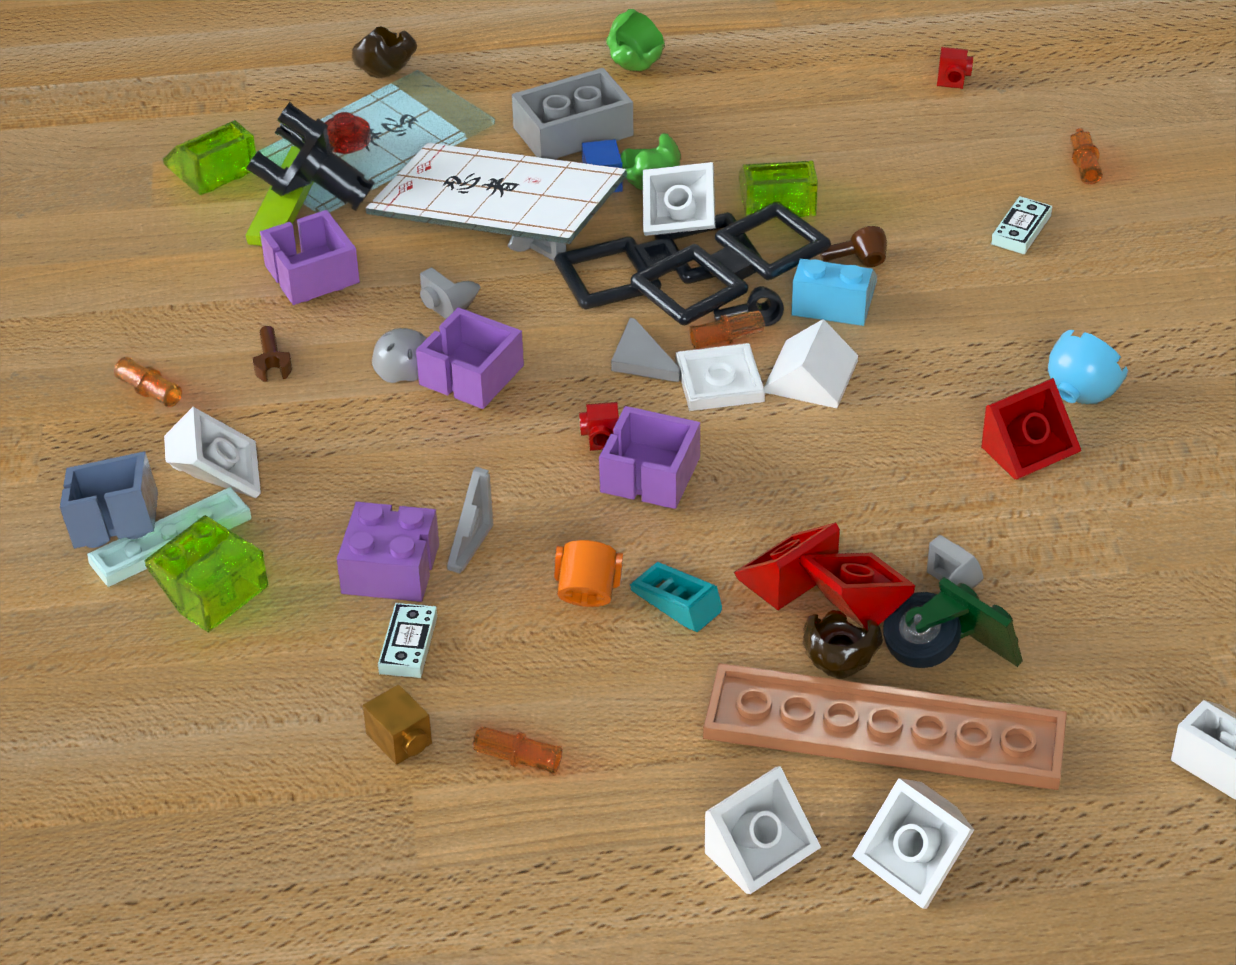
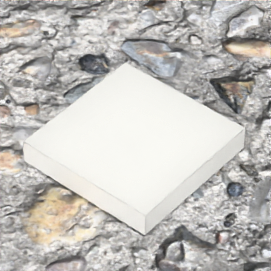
M749 343L676 352V364L680 368V380L689 411L765 402V391Z

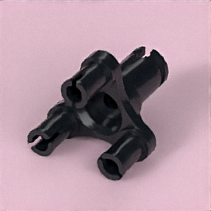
M289 102L277 119L280 127L276 129L275 134L280 135L300 149L295 160L289 168L283 169L258 151L246 169L272 186L271 190L281 197L310 185L313 181L345 204L347 202L352 205L351 208L356 211L375 182L372 179L368 181L364 178L365 175L333 153L335 147L329 144L328 125L319 118L315 121Z

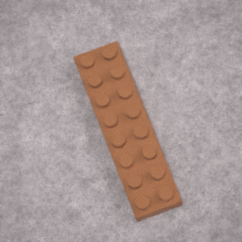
M718 663L703 726V739L1059 790L1067 712Z

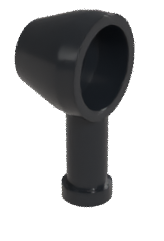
M759 286L751 291L746 304L724 309L718 308L713 311L717 327L725 323L747 318L755 325L765 327L771 326L781 319L784 313V305L780 296L775 291ZM761 298H768L763 303H757Z

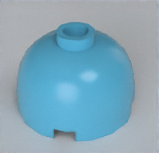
M1068 330L1061 335L1054 345L1048 362L1050 379L1054 378L1061 398L1069 403L1097 404L1111 397L1124 382L1128 373L1126 366L1121 370V367L1117 364L1121 356L1106 342L1092 334L1084 332L1080 338L1071 336L1074 330Z

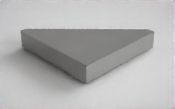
M629 318L611 360V371L679 382L680 368L636 319Z
M479 467L474 468L447 564V570L461 573L493 527L489 470Z

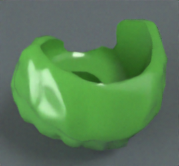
M628 9L625 13L619 14L615 18L606 39L612 60L622 68L630 71L649 69L654 62L660 59L665 48L663 35L646 15L639 13L635 9Z
M663 133L659 137V146L657 148H627L623 150L620 157L622 169H626L624 175L629 183L637 189L643 190V170L680 166L681 152L676 142L668 134Z

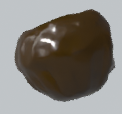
M380 26L376 27L360 42L355 44L352 49V59L354 64L358 68L363 69L369 76L385 78L406 66L417 49V43L407 31H401L399 37H397V33Z
M831 610L822 620L818 618V614L808 616L803 628V645L807 656L812 660L815 667L825 672L828 676L843 679L868 666L872 657L882 645L881 629L872 620L867 621L868 631L865 628L856 627L847 621L844 613L839 610Z

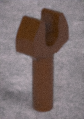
M264 326L260 329L263 354L253 357L255 375L263 382H267V370L279 368L282 378L286 379L292 371L290 353L278 351L274 328Z

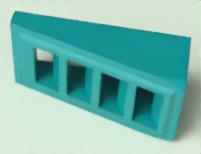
M656 562L630 584L632 592L684 627L695 632H699L722 611V603L716 585L660 562ZM663 580L665 581L662 585H660L658 588H656V586H657L660 582H662Z

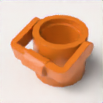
M589 540L571 541L566 543L564 547L557 546L554 578L559 582L558 597L567 603L583 607H599L609 604L612 599L613 588L620 586L623 553H616L614 548L604 543Z

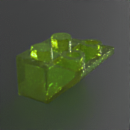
M234 120L175 146L163 158V163L196 193L202 195L251 173L246 168L256 154L254 135Z
M813 161L742 165L739 171V183L745 217L776 201L782 203L799 217L816 216L818 180Z
M206 515L144 560L146 568L177 611L208 633L268 587L263 551Z

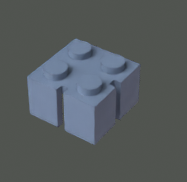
M145 451L66 468L60 510L74 549L85 546L89 548L100 547L110 541V537L117 536L118 539H138L147 533L154 532L158 490Z

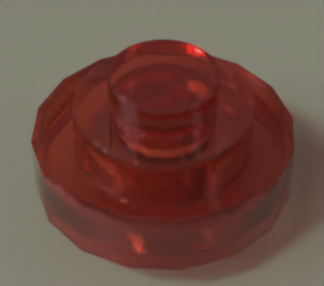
M349 112L338 113L325 122L328 125L329 144L335 147L334 153H354L365 148L371 140L369 123L365 119Z

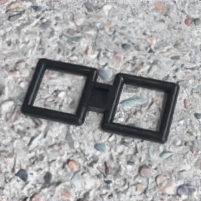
M776 201L717 231L715 240L724 247L723 249L710 255L699 245L692 244L632 275L630 282L634 288L676 322L685 326L746 294L748 284L743 279L758 273L764 279L772 280L797 267L800 258L810 260L830 248L831 241L782 203ZM776 217L810 243L769 264L737 240L736 237ZM694 260L727 287L684 309L655 286L652 281Z
M722 213L715 215L714 229L655 235V241L638 245L632 237H624L559 253L555 256L554 262L579 306L587 310L643 296V294L631 284L589 294L573 267L574 264L626 252L635 269L639 272L680 251L673 240L724 228L737 220L731 213ZM745 233L736 237L737 240L760 256ZM688 263L673 270L677 272L685 284L715 278L702 266L691 268ZM659 278L652 281L655 286L661 289L662 284Z

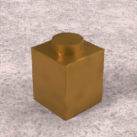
M399 684L363 704L366 734L396 765L411 756L418 755L432 744L429 714Z

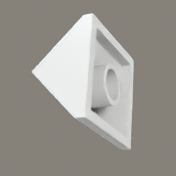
M822 319L785 341L764 386V391L768 394L838 408L858 362V355Z
M781 766L773 768L705 811V854L746 894H752L821 848Z

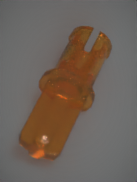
M1078 128L1076 133L1070 136L1073 147L1072 160L1079 168L1081 181L1085 184H1095L1103 176L1098 162L1100 153L1098 148L1093 145L1090 132H1084L1083 128Z
M753 311L729 318L726 315H721L720 320L690 326L689 334L692 345L696 350L725 341L727 344H732L733 339L762 332L765 324L760 311Z
M480 727L476 731L473 740V749L476 752L508 760L512 767H517L518 764L555 774L562 758V746H555L526 738V734L523 732L513 735L487 727Z

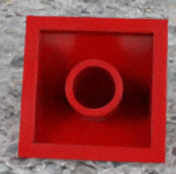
M1054 378L986 406L981 448L1014 480L1082 451Z
M835 522L794 533L736 570L734 574L741 583L776 610H780L816 586L799 563L801 555L838 554L840 529Z
M873 553L801 555L799 561L827 600L867 631L868 620L875 621L880 625L914 594L916 585Z

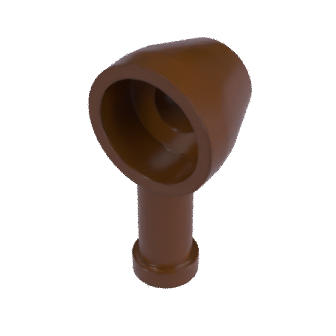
M867 226L856 231L850 241L831 245L828 250L820 254L821 260L829 262L832 259L855 254L865 266L876 267L886 259L887 238L882 228Z

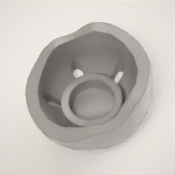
M397 328L386 332L380 337L374 347L372 366L375 372L383 380L390 383L418 380L416 349L427 338L422 333L407 328Z

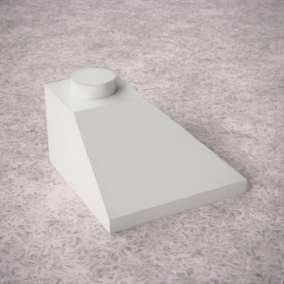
M713 162L643 170V233L645 236L715 228Z
M192 407L164 436L166 462L174 469L184 471L197 479L224 488L231 487L233 491L253 498H257L261 494L255 440L195 407Z
M898 778L852 857L922 909H927L974 829L954 804L919 781Z

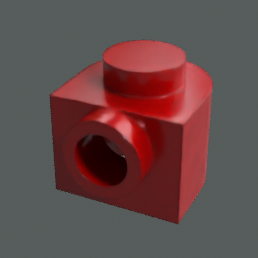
M941 47L937 86L963 89L965 76L972 75L974 57L967 56L968 49Z
M617 402L586 404L587 412L579 413L581 436L589 435L590 451L603 450L610 434H614L613 429L619 419Z

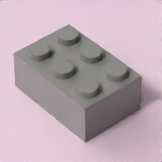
M604 68L512 94L513 128L536 157L556 160L566 155L582 152V143L613 139H616L617 142L620 139L634 136L633 101Z

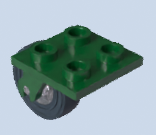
M945 577L939 582L941 592L938 594L930 592L914 593L886 618L883 623V636L888 650L899 662L910 667L928 668L944 662L955 652L960 639L966 636H971L1017 667L1023 661L1011 615L998 605L994 604L990 607L979 600L975 591L966 584L959 583L956 585Z

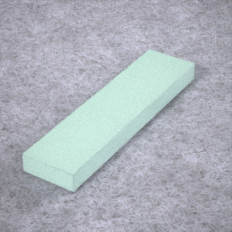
M229 487L156 521L154 532L147 533L138 539H118L88 553L89 564L107 587H110L250 520V508Z

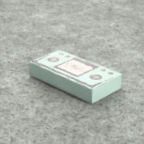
M1019 196L992 234L991 244L1025 254L1051 217L1052 206Z
M395 603L378 662L379 674L421 678L437 620L436 606Z

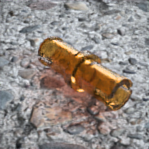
M123 357L114 367L115 377L133 386L136 393L143 397L151 396L166 407L175 406L182 397V388L163 378L161 373L151 366L144 367L129 357Z

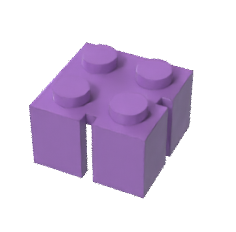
M327 210L297 219L301 253L298 254L296 252L294 229L291 222L260 231L265 266L275 281L280 283V288L292 305L307 302L313 298L360 283L356 248Z
M459 307L439 326L440 332L434 331L416 349L419 385L447 396L453 391L455 399L484 409L524 366L521 330Z
M625 406L613 429L614 434H610L599 456L600 492L633 500L636 495H641L642 502L676 509L700 459V422Z
M356 502L337 556L341 594L422 602L430 577L429 570H432L439 547L436 509L400 506L398 511H392V505Z

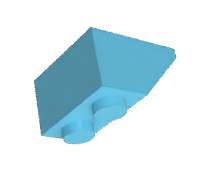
M800 258L793 279L792 316L864 326L877 283V274L871 268L859 267L857 265H843L823 262L817 259L808 260Z

